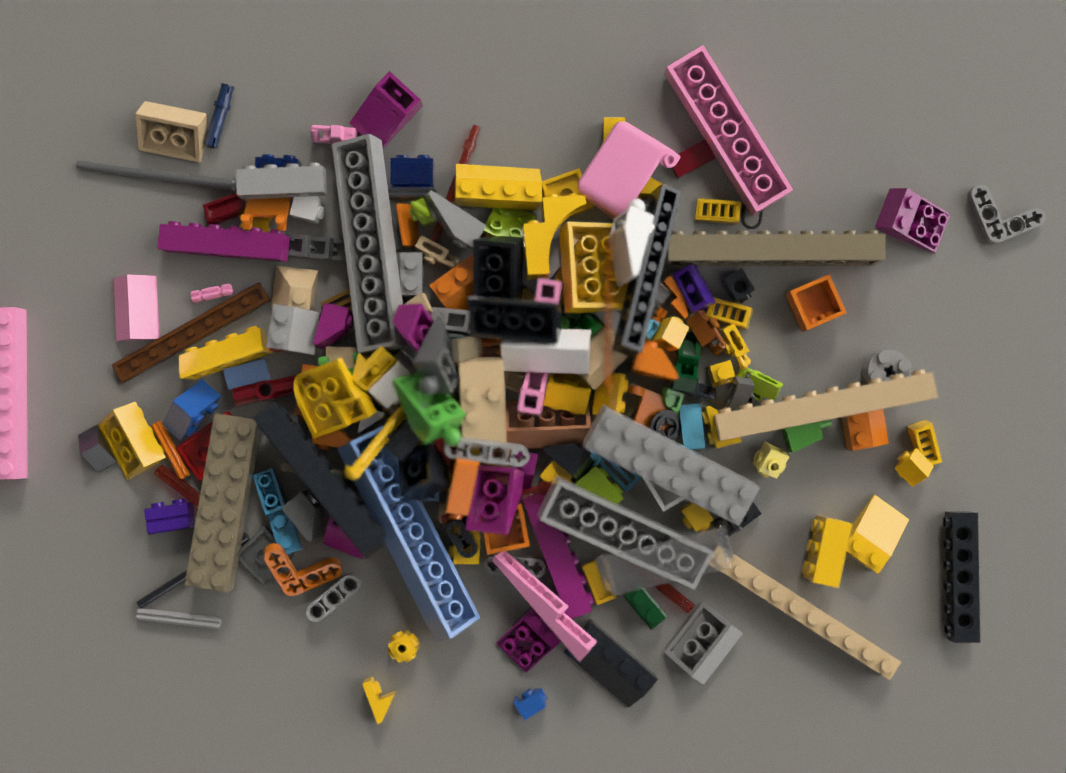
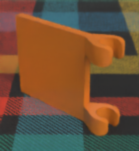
M292 197L248 199L244 214L241 215L242 228L251 229L253 217L276 218L277 231H286Z
M629 385V393L641 396L633 420L649 428L651 427L650 419L654 418L657 412L669 409L665 406L662 395L637 385ZM664 421V425L659 428L665 432V429L671 427V425L666 424Z

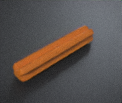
M162 421L155 422L151 425V428L179 479L188 477L190 472L184 460L175 449L176 446L169 432L162 425Z

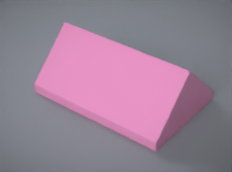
M124 275L113 278L116 341L154 340L160 338L157 276Z

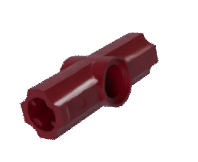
M297 375L233 388L232 394L236 406H242L293 395L294 380ZM265 385H269L271 388V393L268 396H264L262 393Z

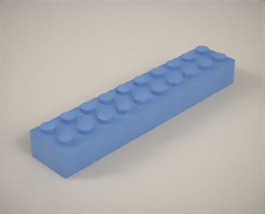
M383 426L338 448L346 466L352 467ZM384 445L360 477L353 481L374 522L377 521L384 529L386 545L435 642L451 639L480 619V616L422 502L400 496L399 461Z

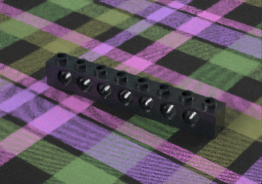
M661 184L651 193L646 213L654 215L652 222L654 229L648 237L638 276L628 283L612 346L613 351L630 357L641 353L643 350L682 192L665 184Z

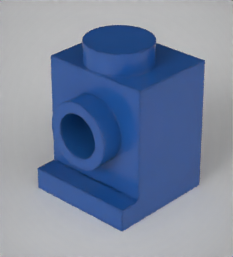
M530 688L521 694L522 698L519 699L518 696L513 698V703L524 721L547 707L545 700L548 697L542 688L534 690Z

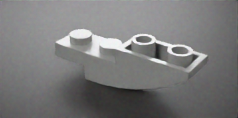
M431 307L433 312L430 313V316L433 320L437 316H441L448 334L471 336L469 311Z

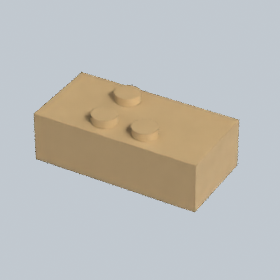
M501 356L479 357L457 362L459 406L466 413L460 426L461 437L507 443L503 359ZM474 445L470 449H481L482 447Z

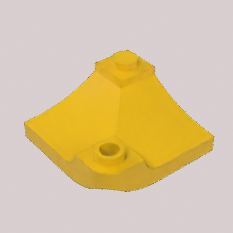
M342 357L306 370L295 377V398L313 438L347 427L377 412L369 393H365L359 385L353 382L352 375Z

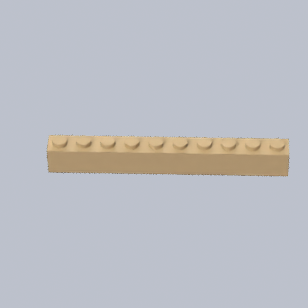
M925 369L911 372L912 376L904 377L903 374L890 376L889 381L882 382L881 378L868 380L869 385L860 386V382L848 384L847 389L839 390L838 386L825 389L826 393L818 395L817 391L803 393V398L796 399L795 395L782 397V402L774 403L773 399L761 401V406L753 407L752 403L739 406L740 410L732 412L731 408L720 409L718 414L714 415L718 440L722 441L936 399L938 394L933 372L925 373Z
M713 543L711 549L714 552L708 562L710 565L885 678L891 680L901 661L718 543Z

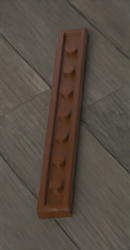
M258 282L112 364V367L121 383H126L271 300L261 282Z

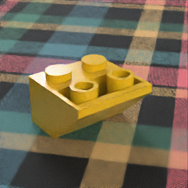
M611 373L612 376L607 378L613 380L602 382L595 389L592 415H597L602 405L620 414H624L625 401H622V395L627 392L628 380L625 379V374Z

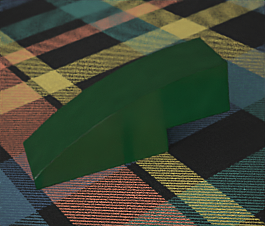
M687 332L680 348L676 352L674 369L678 377L677 380L673 381V389L694 393L698 381L701 344L692 332Z

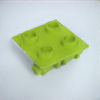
M493 208L485 223L486 227L483 232L487 236L490 235L492 237L510 236L522 238L523 224L535 220L537 216L521 209Z

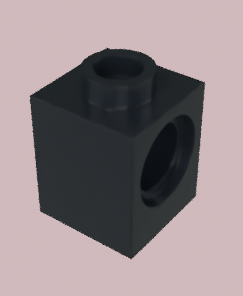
M742 268L721 281L733 303L738 300L743 303L752 297L750 293L755 290ZM736 282L743 285L744 290L742 293L735 291L734 284Z

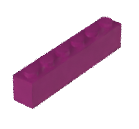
M168 221V224H160L157 249L167 253L276 262L288 261L290 237L283 234V231H277V229H270L269 233L263 232V229L251 228L249 231H244L242 227L229 226V229H222V226L209 224V228L201 227L202 225L198 223H188V226H182L180 222Z
M544 489L522 499L559 597L569 606L565 613L573 619L591 612V605L594 604L591 593H586L583 587L587 583L583 572L578 573L575 566L579 564L575 552L570 553L568 545L572 543L568 533H563L561 529L541 521L537 516L547 494V489Z

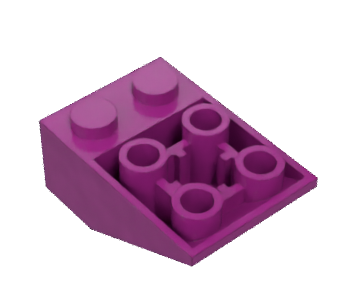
M389 71L375 85L349 124L356 128L361 135L371 134L382 140V147L384 148L423 105L421 99Z
M889 188L875 228L891 237L936 253L951 214L908 188Z
M531 606L496 644L527 673L554 649L561 640Z

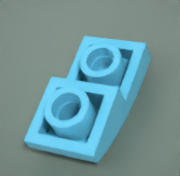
M701 403L681 405L680 418L683 446L691 450L705 449Z

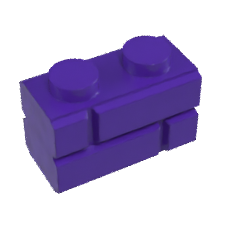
M689 265L672 275L691 313L702 311L716 303L703 276H700L701 273L697 265Z
M185 498L172 500V505L164 506V502L152 503L151 508L144 510L148 535L195 527L193 503L185 502Z

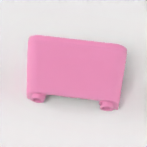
M620 121L614 125L580 178L577 186L578 191L581 195H585L588 201L614 220L628 208L630 201L638 197L658 164L671 168L677 164L681 157L669 147L628 122Z

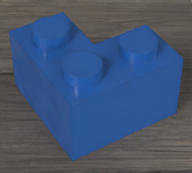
M201 379L173 400L162 425L180 441L186 436H193L198 430L197 425L204 419L207 413L211 415L218 408L219 405L217 403L221 395Z

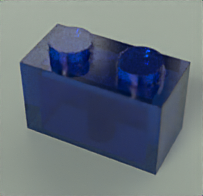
M396 155V158H391L390 183L392 187H435L434 159L430 158L429 155H417V158H409L408 155Z

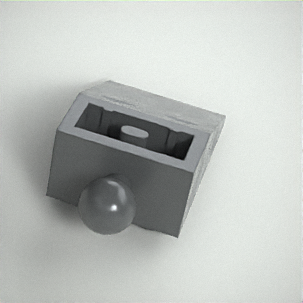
M441 316L435 318L413 361L421 377L420 390L426 395L452 394L459 380L457 362L452 360V342Z

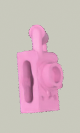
M312 125L310 127L312 142L331 144V147L334 143L358 137L356 128L339 125ZM319 131H323V138H320Z

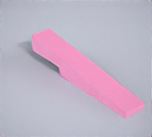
M504 551L494 556L492 561L580 662L597 641L564 613L569 606L509 553Z

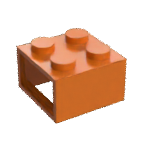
M830 274L785 293L801 332L810 330L847 313Z
M522 502L518 503L508 535L483 532L487 555L530 546Z

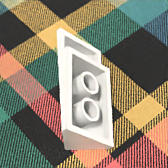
M562 329L558 343L502 339L501 356L504 361V371L589 374L591 330Z

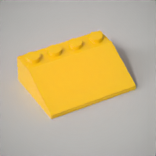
M567 222L559 229L565 313L604 312L607 309L605 307L613 308L606 311L622 310L629 282L619 287L616 285L614 272L606 273L614 275L611 277H606L607 275L604 274L608 271H614V268L606 269L608 271L604 270L608 268L605 267V264H608L605 262L607 260L605 258L607 256L605 254L607 252L605 250L607 247L605 246L607 243L605 240L609 238L610 232L608 231H611L613 223ZM604 281H606L607 283H613L614 285H606ZM606 287H612V288H614V289H607L606 291H604V290L606 289Z

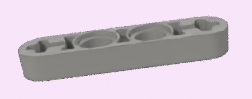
M461 437L460 442L457 444L459 448L452 452L449 445L444 443L446 455L453 459L458 458L510 466H523L529 460L527 448L520 444ZM464 444H467L466 453H463V449H461L464 448ZM474 445H479L482 447V451L478 455H473L470 453V448ZM501 448L503 449V455L495 458L491 455L492 450ZM507 449H510V450H509L510 453H511V454H514V455H509V459H507V456H508V451H507ZM518 451H521L524 456H520L519 460H517L515 455L518 454Z

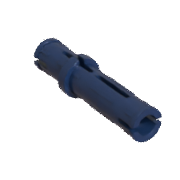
M221 83L217 101H214L215 109L206 141L204 142L205 145H210L213 148H218L227 111L231 109L229 104L235 87L229 86L226 83Z

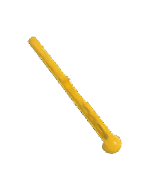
M402 405L352 467L346 466L345 475L351 480L358 479L389 440L387 436L405 415Z

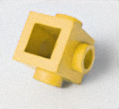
M409 629L405 632L400 630L390 637L391 640L388 643L389 648L387 651L393 660L396 659L398 663L404 660L407 663L417 656L416 652L420 648V643L414 633L411 634ZM399 645H404L406 651L402 652Z

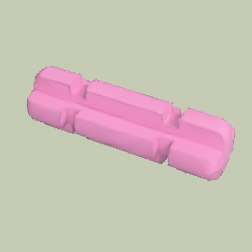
M227 283L222 284L221 287L213 286L204 288L202 291L195 290L190 294L192 301L197 303L202 302L203 299L206 301L220 298L222 295H232L233 288L231 284Z

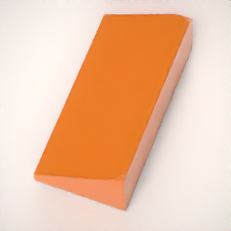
M398 203L396 204L402 245L406 249L413 248L419 240L417 221L413 220L409 212L412 209L410 204Z

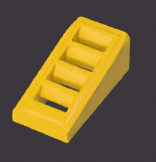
M698 198L695 220L737 225L740 218L741 202ZM703 204L707 205L706 216L702 215ZM712 205L716 206L715 216H711ZM721 207H724L723 217H720ZM729 208H733L732 217H729Z
M714 298L716 303L709 306L706 312L709 319L715 318L719 322L728 325L734 323L738 328L748 329L753 314L752 307ZM716 304H720L718 314L713 315ZM726 306L728 307L726 317L724 318L722 317V314ZM733 309H736L737 311H736L734 320H732V319H730V318H731ZM743 311L745 312L743 321L739 322L741 312Z
M923 420L908 425L907 430L913 448H917L924 456L933 453V457L927 458L932 465L941 463L942 458L933 423ZM928 438V440L920 442V439ZM931 446L929 449L922 450L924 447Z

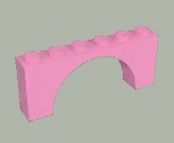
M538 279L535 301L558 303L560 306L563 283ZM526 372L518 411L541 414L544 407L549 373Z

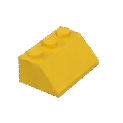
M136 401L114 409L98 424L127 480L152 468L166 458L163 448L155 439L153 429L147 424L144 413L138 407Z

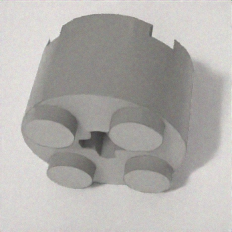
M895 350L876 352L864 361L861 370L862 377L866 385H869L868 380L881 378L882 382L889 381L890 376L898 374L909 377L911 376V362L903 354ZM885 368H887V371L889 372L887 376L886 372L883 371Z

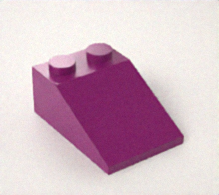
M479 465L467 516L466 530L508 535L522 494L525 472L515 468Z

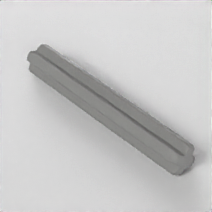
M139 608L136 612L137 620L219 629L222 622L221 617L146 608Z

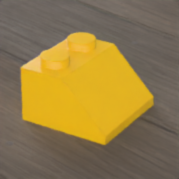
M550 373L543 406H548L553 410H567L572 414H586L591 387L575 373Z

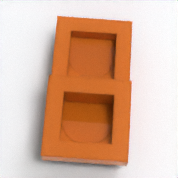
M669 276L661 284L675 299L669 306L684 320L688 317L686 302L676 282Z

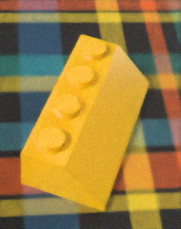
M467 164L455 165V206L539 210L542 203L540 169Z
M252 326L245 329L246 333L240 335L232 333L226 335L225 340L219 342L212 340L204 343L205 347L199 349L191 347L184 350L185 353L179 355L180 378L193 381L223 369L272 354V351H269V348L266 347L268 338L265 329Z

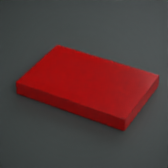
M229 411L223 413L226 415H231ZM213 421L175 448L199 482L203 481Z

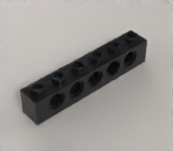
M945 511L942 523L946 537L943 539V548L946 551V559L943 561L946 581H944L943 587L947 602L944 603L947 624L944 626V633L947 639L954 643H980L978 513L971 511ZM961 528L963 530V536L960 539H958L956 536V532L958 529ZM959 550L963 551V558L961 560L957 559V552ZM962 571L964 577L958 582L957 575ZM960 593H963L964 600L961 603H958V595ZM963 614L965 618L964 622L962 624H958V618L960 615Z

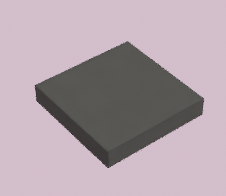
M266 525L241 547L239 562L262 586L273 577L264 560V549L269 544H276L273 532ZM270 553V555H274L276 561H278V556L274 553ZM292 553L287 556L291 560L295 555Z

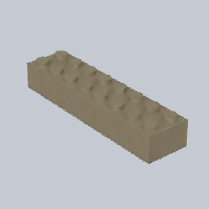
M214 413L185 580L186 586L229 592L234 589L261 429L253 419Z

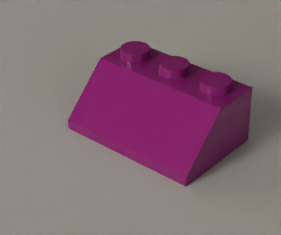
M422 303L398 305L393 318V324L417 354L434 320Z

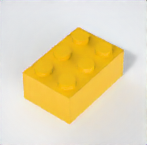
M816 515V519H813L811 523L812 538L808 540L806 552H808L807 561H804L802 565L804 578L814 583L839 588L852 523Z

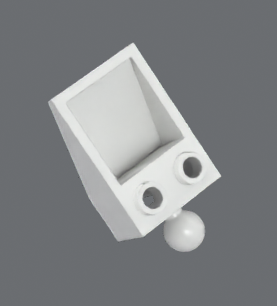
M640 199L630 201L628 208L613 220L611 227L613 232L609 234V238H614L609 240V242H614L609 245L614 246L610 250L614 251L611 252V255H614L611 257L614 259L612 260L614 263L616 285L619 287L638 276L648 237L654 229V224H652L654 215L644 212L645 204Z

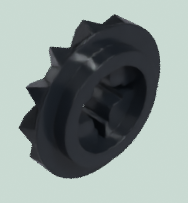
M663 410L657 412L654 418L650 419L651 427L649 428L673 441L680 435L681 420L675 412ZM664 421L666 424L671 425V427L665 429V432L659 428L664 425Z

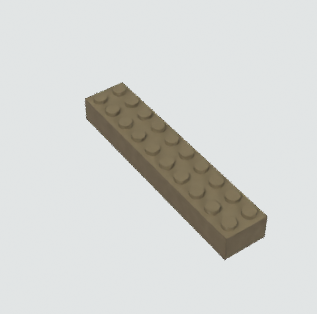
M810 230L801 231L800 234H792V231H779V234H770V231H758L757 234H749V231H736V234H727V231H715L714 234H706V231H694L693 234H684V231H672L664 266H874L886 260V234H878L877 230L865 231V234H857L855 230L843 231V234H835L833 230L822 231V234H814V231Z

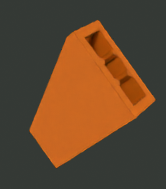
M458 458L452 461L449 476L450 488L447 489L444 513L449 514V518L462 520V516H468L479 462Z

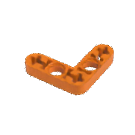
M273 543L267 545L264 549L265 563L283 592L288 596L304 593L338 578L342 573L341 562L337 558H327L296 571L281 545ZM270 553H274L275 555H277L278 561H276L274 555H270ZM280 567H287L289 569L286 573H279L277 570ZM309 574L318 575L315 580L306 578Z

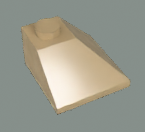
M276 266L271 307L273 308V304L314 311L319 271Z

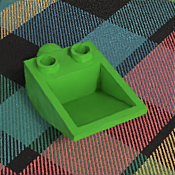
M418 372L394 379L392 384L410 427L420 440L427 444L443 437L447 445H457L461 440V434L458 430L466 413L450 394H424L420 390L421 377Z

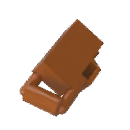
M698 311L686 320L702 347L708 346L713 355H719L726 348L727 345L718 332L720 325L715 318L709 319L704 311ZM717 339L718 343L714 346L712 342Z

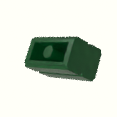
M636 581L622 593L625 600L650 630L654 629L668 617L639 581Z

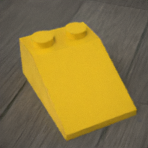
M873 494L852 524L846 553L869 570L879 574L891 557L909 519Z

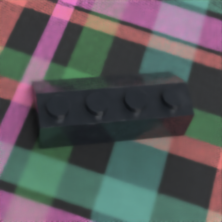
M496 236L473 240L474 297L522 300L523 238Z
M469 296L471 337L558 343L562 330L561 309L558 303Z
M590 619L583 630L597 642L589 653L579 662L568 648L563 652L629 708L646 695L658 678L653 671Z

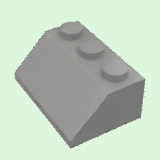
M702 602L664 653L691 677L705 684L743 633L710 606Z

